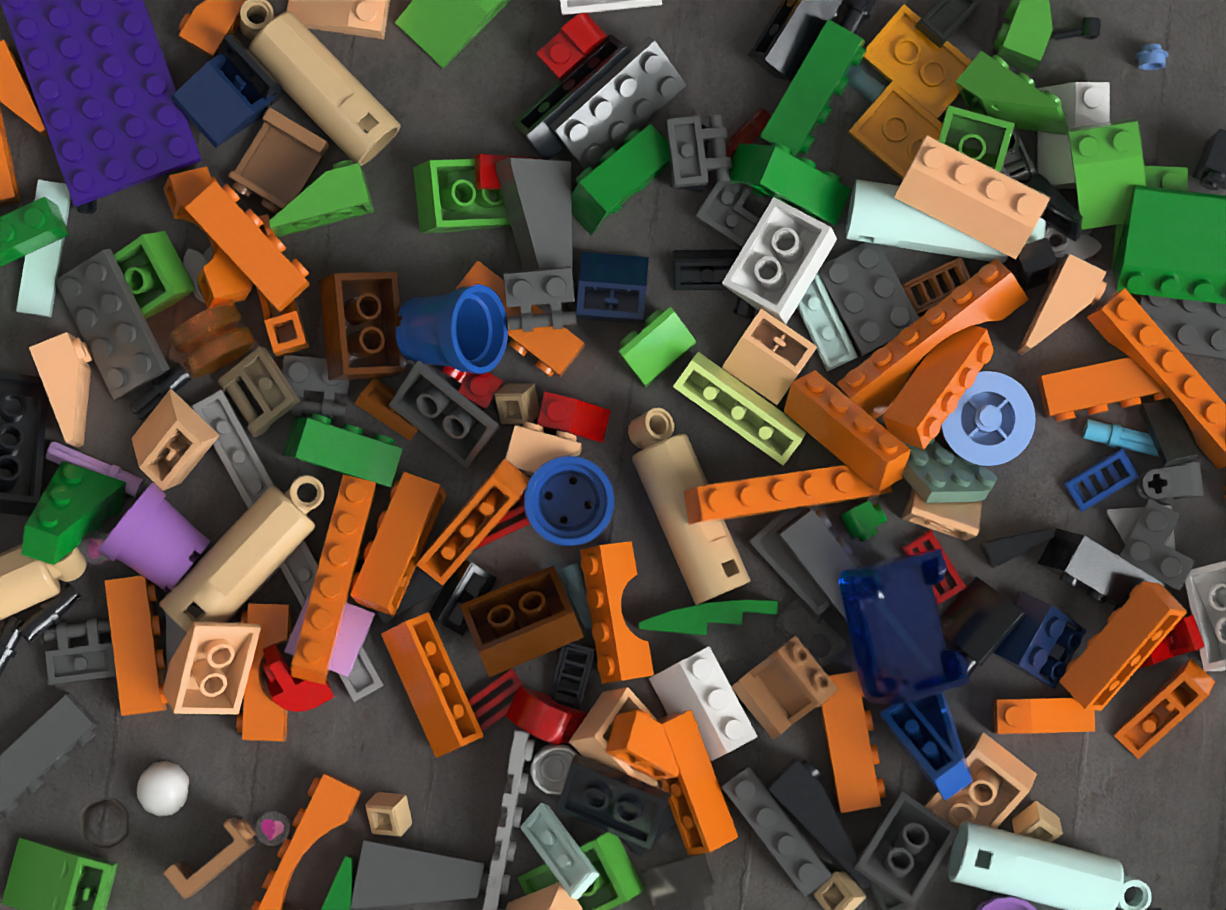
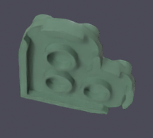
M935 438L931 439L924 450L904 443L911 451L902 476L926 503L982 501L986 499L997 481V476L985 466L970 463L958 456L953 450L944 449L935 441Z

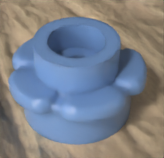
M1147 44L1142 46L1141 51L1136 53L1135 59L1138 60L1140 69L1157 70L1166 66L1165 58L1169 54L1161 49L1159 44Z

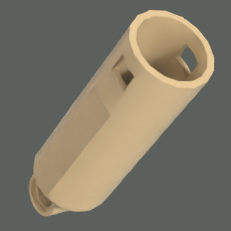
M247 0L244 2L240 10L239 26L243 35L252 40L248 48L250 53L354 163H360L363 166L379 154L398 133L401 127L400 123L292 12H283L275 17L273 7L266 0ZM258 14L264 17L265 21L255 24L249 21L248 17Z
M653 408L632 420L629 425L628 434L630 440L635 446L643 449L632 456V460L694 603L698 605L749 583L751 580L724 520L689 525L684 491L709 484L688 436L682 433L671 437L674 432V422L671 415L664 409Z
M301 475L294 479L290 488L285 493L275 486H270L162 599L159 604L163 610L186 632H188L193 622L226 623L314 530L315 523L307 514L319 506L324 498V488L319 479L313 475ZM311 483L316 487L317 493L314 499L306 502L298 498L297 489L301 484ZM193 601L204 610L197 619L187 610Z
M22 544L0 553V620L60 593L59 580L69 582L79 578L84 573L87 564L78 547L55 565L21 555Z

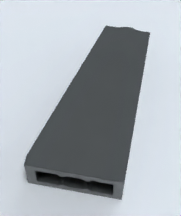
M508 158L495 162V169L523 270L572 266L571 161Z
M365 839L363 840L350 908L366 909L478 898L480 890H487L490 870H484L485 861Z

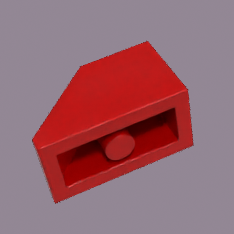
M544 392L537 425L542 426L545 430L553 432L562 431L573 434L578 438L603 443L611 410L578 399Z

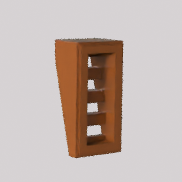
M961 257L902 284L917 315L936 306L953 292L956 286L949 274L950 271H955L961 285L971 278ZM939 276H942L949 291L943 294L936 279ZM928 281L936 296L932 300L923 284ZM914 287H917L924 302L920 306H918L911 291Z

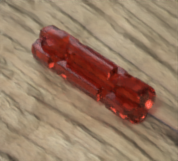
M759 108L752 115V120H747L729 138V143L725 142L727 157H731V161L739 143L751 144L761 134L760 130L765 129L772 117L765 109Z

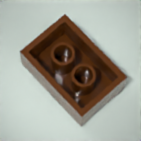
M397 272L334 273L319 280L328 380L392 378L406 373V360L398 348L395 334L396 326H401L402 320L401 316H398L401 307Z
M554 565L460 605L489 677L584 638Z

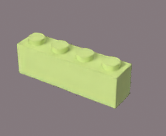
M700 352L694 356L673 386L783 466L807 433L788 415Z

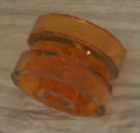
M226 301L202 311L179 325L169 334L168 337L178 353L190 352L183 364L191 378H200L223 368L246 354L257 344L248 327H236L242 315L233 301Z

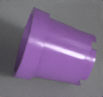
M153 482L113 529L98 549V552L113 562L118 559L159 586L166 593H169L205 550L211 540L165 499L167 494Z

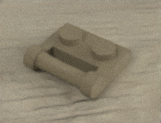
M259 346L218 380L221 389L224 392H228L249 424L247 429L252 437L264 434L270 428V425L300 402V399L265 347ZM241 379H243L264 411L260 416L239 386Z

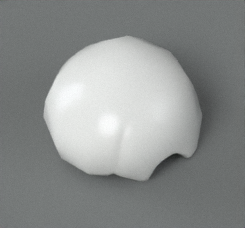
M564 744L545 745L535 754L531 763L530 774L535 785L546 794L561 795L570 764L575 754L578 753Z
M169 761L155 762L139 778L137 799L143 808L151 814L159 817L173 815L183 807L187 800L188 775L175 763Z

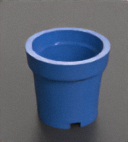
M485 285L460 287L447 294L413 297L408 299L400 308L398 316H402L401 326H396L395 334L398 348L407 360H413L416 363L421 361L423 364L450 366L461 372L484 374L493 370L503 357L508 339L507 316L498 295Z
M575 456L559 457L543 464L532 475L525 492V510L531 525L543 538L558 545L575 546L591 541L606 528L614 509V493L606 474L591 461ZM572 476L577 478V483L574 485L569 483V478ZM546 492H551L553 494L551 500H547L545 498ZM586 501L592 502L590 509L584 507ZM562 516H566L568 518V522L566 524L560 523V518Z

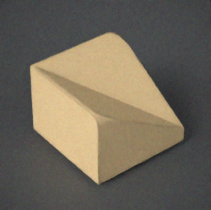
M508 383L504 384L494 393L501 424L532 423L539 417L540 407L535 384Z
M377 792L365 804L372 834L401 837L412 825L406 794Z
M1038 801L1033 802L1012 819L1013 830L1016 834L1051 843L1063 834L1059 817Z
M846 871L833 872L832 877L813 893V896L824 910H854L867 897Z

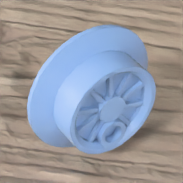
M983 371L976 375L973 385L964 392L958 401L956 409L947 416L941 428L950 448L964 460L982 466L1000 465L1017 457L1029 444L1035 429V409L1029 394L1016 380L1002 373Z

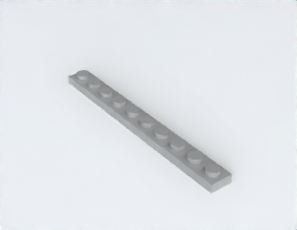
M220 390L194 404L192 407L220 435L213 445L249 509L270 486H275L224 391ZM305 539L280 565L302 608L313 588L319 566ZM363 645L360 648L350 676L347 677L339 674L354 702L385 686Z

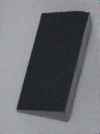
M674 250V290H729L723 286L722 282L740 254V250Z
M465 559L450 576L429 611L431 618L463 636L468 625L460 605L487 594L497 577Z

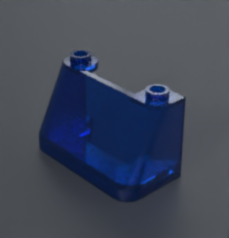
M931 549L844 570L840 574L839 587L860 683L865 697L871 703L906 704L970 683L968 663L964 656L956 650H946L932 585L942 582L946 572V562L941 549Z

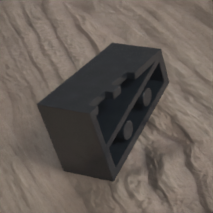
M1058 528L1054 531V538L1050 539L1037 564L1059 575V579L1074 588L1079 586L1086 590V596L1103 605L1107 602L1115 606L1112 610L1113 612L1123 607L1130 598V592L1138 584L1147 581L1161 583L1163 587L1165 585L1085 535Z

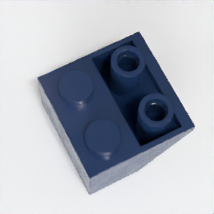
M222 53L208 61L171 97L173 102L215 148L260 119L275 98L272 95L265 100Z
M582 252L576 318L581 320L644 324L649 257Z
M1022 592L1016 606L1026 616L993 654L1055 689L1087 630L1052 605Z

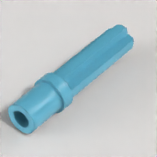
M1090 419L1086 420L1082 435L1083 439L1104 443L1113 448L1120 447L1159 457L1150 434L1123 428L1121 425L1114 423L1107 424Z

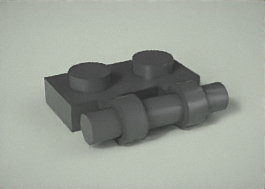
M722 115L709 116L710 128L705 129L701 127L700 116L666 119L665 127L673 188L707 185L709 182L707 171H716L718 184L730 182L729 169L732 168L731 157H727L725 140L728 139L727 128L723 127ZM703 141L712 142L714 158L706 159Z
M572 266L504 272L507 307H521V316L508 317L509 330L522 329L523 332H531L533 328L553 326L554 330L563 329V325L577 324L576 311L562 312L561 303L575 302ZM551 304L552 313L532 315L531 305Z
M284 355L282 374L300 399V402L288 412L296 417H302L303 414L312 415L314 413L333 419V417L346 418L347 404L335 403V394L349 395L350 380L329 381L327 358ZM305 391L324 393L323 402L306 401Z
M89 618L85 623L68 624L67 621L60 622L54 627H49L43 633L45 641L57 640L58 650L45 651L49 685L116 677L112 643L101 644L100 640L101 634L111 633L109 619L99 621L98 618ZM88 636L89 646L71 648L70 638Z

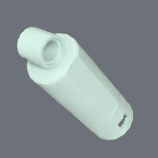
M859 179L855 180L847 216L846 239L989 262L997 259L1004 263L1008 259V255L894 198L899 186ZM1039 219L1025 245L1044 238L1046 226L1044 219Z
M963 821L958 827L959 832L951 846L948 877L950 881L1063 910H1115L1116 907L1122 910H1146L1151 902L1150 888L1144 882L1132 876L1124 875L1122 864L1114 858L969 821ZM1134 886L1136 896L1131 902L1126 903L1124 893L1129 887Z

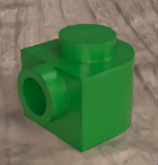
M870 500L839 515L851 540L858 537L860 542L878 534L876 527L887 521L879 503L872 505Z

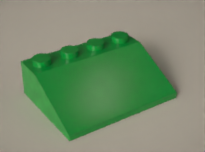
M1134 185L1112 268L1116 292L1125 288L1130 294L1226 304V196Z

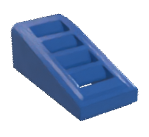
M1119 448L1064 482V485L1080 511L1083 512L1138 479L1140 473L1125 449ZM1117 459L1127 473L1123 478L1112 463ZM1105 466L1115 480V483L1112 485L1108 483L1100 470ZM1092 474L1096 476L1104 489L1099 493L1089 478ZM1080 481H1083L1092 496L1088 500H1086L1077 485Z

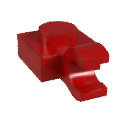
M444 366L442 373L462 384L458 390L460 394L484 410L487 409L494 397V393L503 383V380L489 372L484 374L458 371L450 366Z

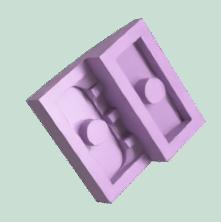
M312 589L284 651L293 656L295 655ZM346 603L329 670L347 677L350 676L375 613Z

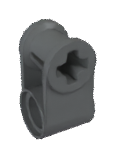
M1013 128L1010 139L1011 147L1007 150L1001 173L1019 183L1031 180L1037 172L1030 156L1027 154L1019 132ZM1019 170L1022 171V172L1017 173V174H1015V175H1012V176L1010 175V174H1012V173H1014V172H1017V171H1019Z
M1200 462L1171 465L1170 467L1143 472L1135 482L1136 492L1142 499L1148 501L1149 499L1154 501L1204 496ZM1152 480L1155 482L1159 481L1160 488L1155 490L1154 488H1148V482Z

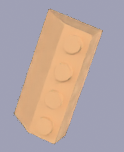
M927 135L924 137L894 198L1013 259L1018 257L1050 199Z

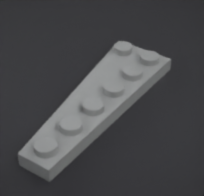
M516 730L514 733L507 772L508 780L503 794L502 813L497 828L495 851L492 857L483 910H504L498 908L500 895H507L511 875L504 874L506 862H513L517 841L511 840L513 827H520L523 811L522 807H517L519 793L526 794L529 774L523 773L525 761H532L535 740H530V734L526 731Z

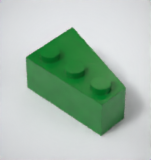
M649 124L642 131L638 128L634 129L623 140L625 143L623 147L618 151L614 147L611 148L600 158L601 165L595 170L588 167L576 178L578 185L571 195L572 215L591 236L599 229L600 224L612 212L615 215L622 209L621 205L635 193L642 191L670 165L668 142L652 124Z
M772 142L771 146L738 144L731 161L732 168L729 169V183L747 184L754 188L752 193L759 197H763L764 194L771 198L775 197L826 225L836 226L851 191L849 187L840 183L841 177L828 171L820 172L815 169V162L798 156L796 158L790 155L791 149L780 143Z
M312 413L311 419L293 417L282 456L291 459L296 458L311 463L314 466L324 467L344 475L373 481L380 486L391 487L403 448L393 446L395 439L380 434H375L374 439L362 436L363 429L349 424H344L342 429L331 426L332 419Z
M62 461L25 525L21 555L55 565L79 546L83 537L91 531L96 532L102 527L103 521L111 515L116 516L122 511L126 482Z

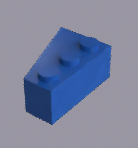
M935 674L879 713L890 734L945 801L973 781L946 695Z

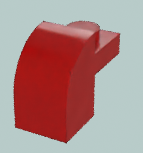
M580 13L561 28V31L536 54L545 66L560 80L604 41L608 35L587 13Z
M1193 614L1181 618L1138 669L1205 647Z
M275 643L263 649L267 662L262 664L269 678L266 680V684L272 700L278 706L289 711L301 712L311 710L335 698L328 679H326L324 685L292 677V667L289 668Z
M522 686L518 687L506 714V717L515 725L537 738L555 745H559L561 742L571 746L573 745L569 742L587 716L585 711L560 705L547 694Z

